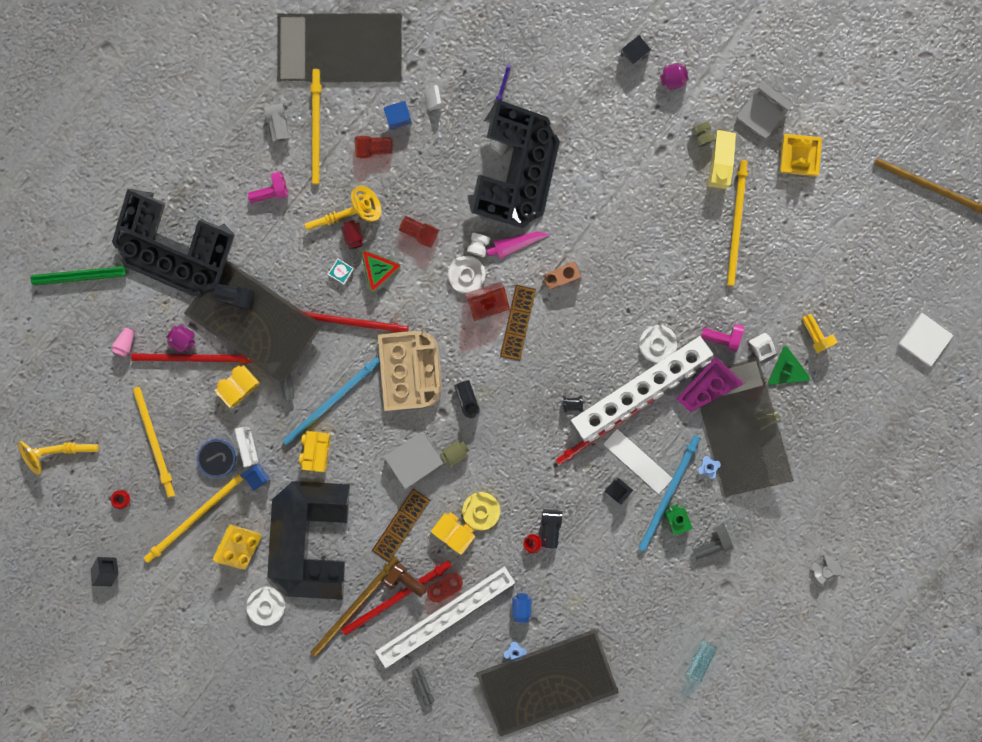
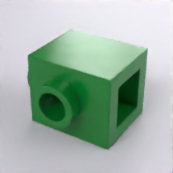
M675 504L668 507V511L664 512L673 535L693 529L684 506Z

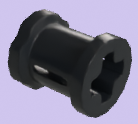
M579 395V397L575 398L563 396V412H583V396Z

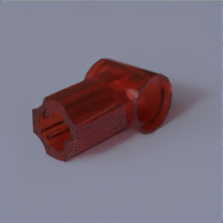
M356 136L354 138L356 158H370L372 155L393 154L392 137L372 138L371 136Z
M407 216L404 217L399 227L400 232L417 239V242L432 248L440 231L429 224H422Z

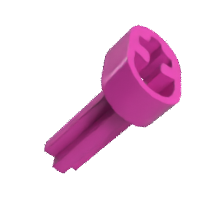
M282 171L271 173L273 186L248 193V199L251 204L274 197L281 199L289 196Z
M734 324L731 335L703 328L701 338L725 345L728 350L737 352L744 332V326Z

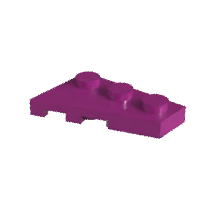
M715 357L677 397V400L689 412H692L745 383L719 358Z

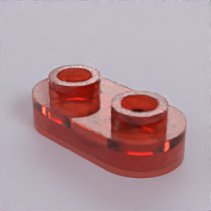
M452 572L430 584L427 589L428 598L432 602H441L458 592L463 586L461 575ZM456 579L457 584L451 585L450 580ZM435 588L440 589L441 593L439 595L434 594L433 590Z

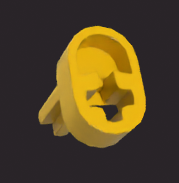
M812 314L801 318L815 342L813 347L816 353L838 343L834 334L826 338L823 336Z

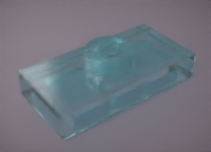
M702 641L692 659L686 676L701 682L718 647Z

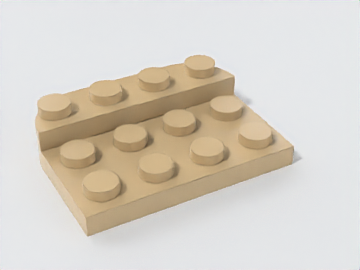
M422 331L378 335L384 411L425 408L438 402L442 393L439 347L434 336Z

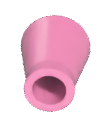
M124 328L112 344L111 352L122 357L130 354L135 332Z

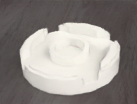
M458 257L449 267V283L460 293H475L485 282V268L475 257Z
M663 325L647 328L639 339L641 354L650 362H661L676 352V335L671 329Z
M259 588L247 600V614L257 625H273L281 619L285 612V599L275 588Z

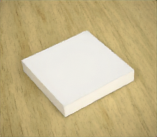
M920 313L898 344L926 365L932 366L953 335L925 314Z
M236 428L235 432L244 467L258 464L259 461L251 428Z

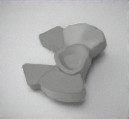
M824 557L827 567H824L823 570L816 562H813L811 570L814 571V577L821 585L825 583L826 579L842 574L841 566L836 561H833V557Z

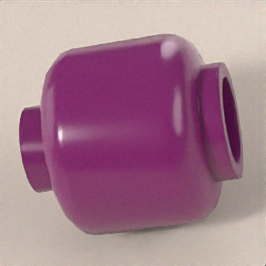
M675 63L665 66L663 74L660 75L662 86L666 85L669 90L686 86L689 80L686 65L682 66L681 63Z
M182 324L174 325L166 336L168 339L167 344L179 353H183L185 350L190 351L196 343L193 340L195 333Z

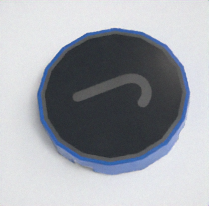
M214 439L201 446L197 462L204 474L219 478L233 470L237 456L235 449L230 443Z

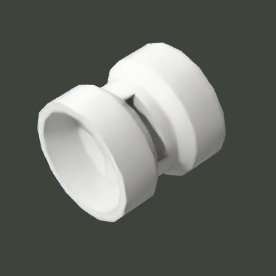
M472 233L471 240L473 242L468 246L467 252L485 257V246L489 244L490 238L478 233Z

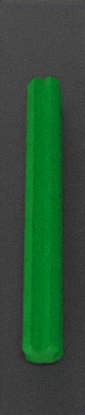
M119 266L31 275L30 279L31 284L36 286L125 277L127 272L125 267Z

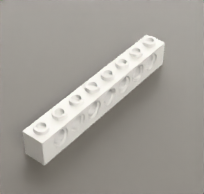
M699 336L573 418L571 422L584 442L587 440L592 442L599 437L598 433L604 429L609 431L618 420L624 421L632 415L630 412L635 409H643L647 406V401L650 399L656 400L664 394L663 391L668 388L670 390L675 388L683 378L688 379L692 377L698 368H706L711 363L714 354L701 336ZM689 356H694L697 359V361L695 363H689L687 362L686 358ZM677 366L681 371L678 374H674L670 369ZM662 377L665 381L662 384H656L654 379ZM641 387H646L649 392L641 395L638 393V390ZM628 397L633 402L630 405H624L622 400ZM609 408H614L617 412L613 416H608L606 411ZM597 418L600 420V424L595 427L591 426L590 421Z

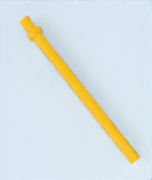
M740 160L739 171H737L738 185L727 279L728 286H735L746 177H748V161Z
M239 473L160 544L153 546L151 551L144 557V560L150 563L156 556L162 555L161 552L244 480V478H241V474Z

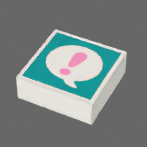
M337 259L328 275L345 285L354 268Z

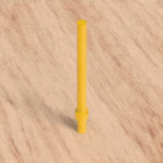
M313 69L312 84L310 85V93H312V184H319L320 94L322 93V85L320 84V70Z
M133 388L161 475L159 476L160 482L164 484L167 497H173L175 493L171 483L172 477L167 471L141 388Z

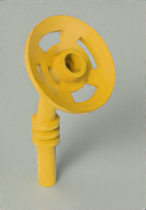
M357 186L351 193L353 207L338 213H329V216L326 214L323 218L304 223L305 228L308 231L326 224H335V221L338 223L339 220L356 213L362 219L374 222L381 215L380 201L376 194L368 187ZM357 192H363V193H365V194H364V195H363V194L357 195ZM369 199L372 200L375 210L371 209V202Z
M22 441L17 443L22 458L36 475L41 474L39 459L42 458V455L61 452L64 454H76V452L99 451L98 444L65 442L62 445L32 449Z

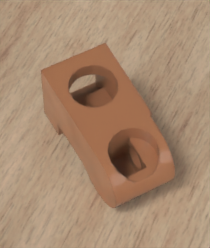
M575 261L543 275L548 290L582 279Z

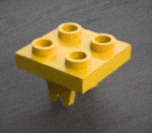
M784 134L782 137L779 173L818 176L822 137Z
M230 524L212 560L219 564L246 570L262 535L258 532Z

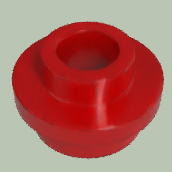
M117 490L111 495V504L116 509H124L130 504V495L125 490ZM119 496L124 498L123 503L119 502Z
M530 534L524 539L523 546L529 553H537L541 549L542 541L538 535Z

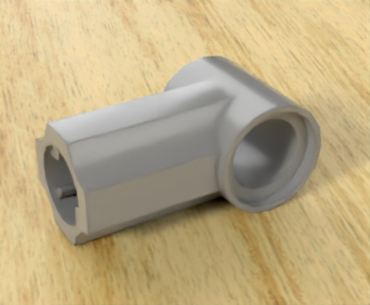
M284 103L264 106L273 142L283 143L290 140Z

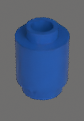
M517 593L516 597L512 598V617H514V622H529L532 598L528 597L526 593Z

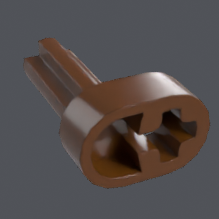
M397 563L383 582V585L390 590H393L401 582L420 598L428 589L407 572V568L401 563Z

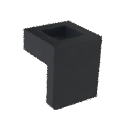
M638 35L621 49L620 55L621 57L625 55L632 64H635L641 58L642 60L645 59L651 49L641 36Z
M615 477L604 490L620 505L633 491L632 488L618 477Z
M96 558L91 568L92 586L110 587L113 585L119 574L117 558Z

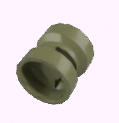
M709 122L702 123L691 129L692 134L697 138L696 143L698 147L706 146L716 140L714 134L710 131L711 126Z

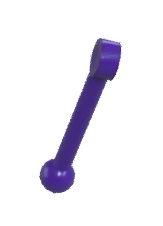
M507 64L501 88L495 100H503L502 94L511 68L509 64Z

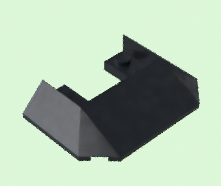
M498 99L484 121L490 123L486 138L514 147L506 183L478 175L474 194L467 195L471 213L524 228L533 220L544 215L560 140L557 134H554L548 117Z
M127 189L112 239L115 249H118L122 257L121 261L124 267L193 297L217 287L235 234L224 223L217 226L206 220L199 219L191 245L188 247L157 233L166 203L153 198L154 193Z
M292 481L272 499L267 576L285 597L343 600L346 561L307 559L310 521L348 523L350 484Z

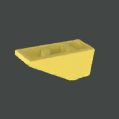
M717 130L707 186L727 189L731 184L734 166L736 133Z

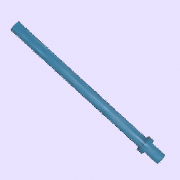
M376 357L369 364L366 363L365 367L284 438L282 440L284 444L288 446L363 378L369 373L372 374L374 369L380 364V359Z
M694 435L690 444H687V450L638 547L640 550L646 551L693 453H696L698 450L696 447L701 439L700 437Z

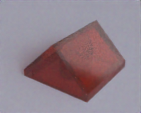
M502 282L465 293L474 321L510 310Z

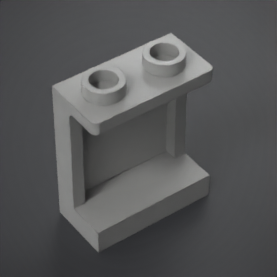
M424 431L384 457L386 460L384 461L385 466L389 471L393 470L396 475L395 481L400 488L403 486L405 489L445 463Z

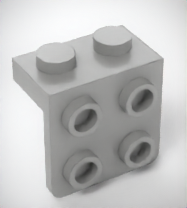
M762 82L737 114V119L759 136L766 139L794 104L791 103L789 97L776 92L774 86Z

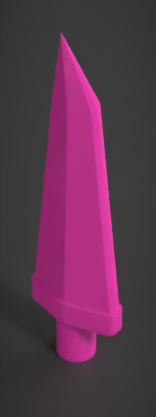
M537 231L493 241L495 247L486 249L488 257L497 254L498 258L501 259L550 234Z

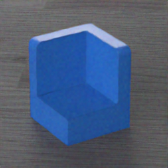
M405 101L384 107L390 130L412 124Z
M261 464L253 466L240 475L242 479H246L253 491L270 481Z

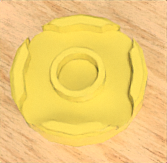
M474 493L463 504V518L467 525L473 529L480 531L489 529L499 520V503L489 493Z

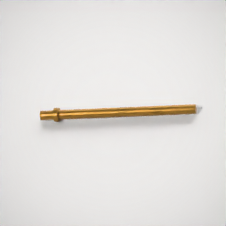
M876 158L874 165L973 209L975 213H982V202L980 201L977 203L879 158Z
M394 556L388 564L385 563L383 565V570L310 651L313 656L316 657L387 577L393 567L400 562L397 557Z

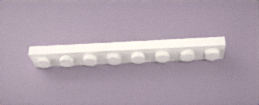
M502 567L375 651L385 668H387L515 584L514 579L506 567Z

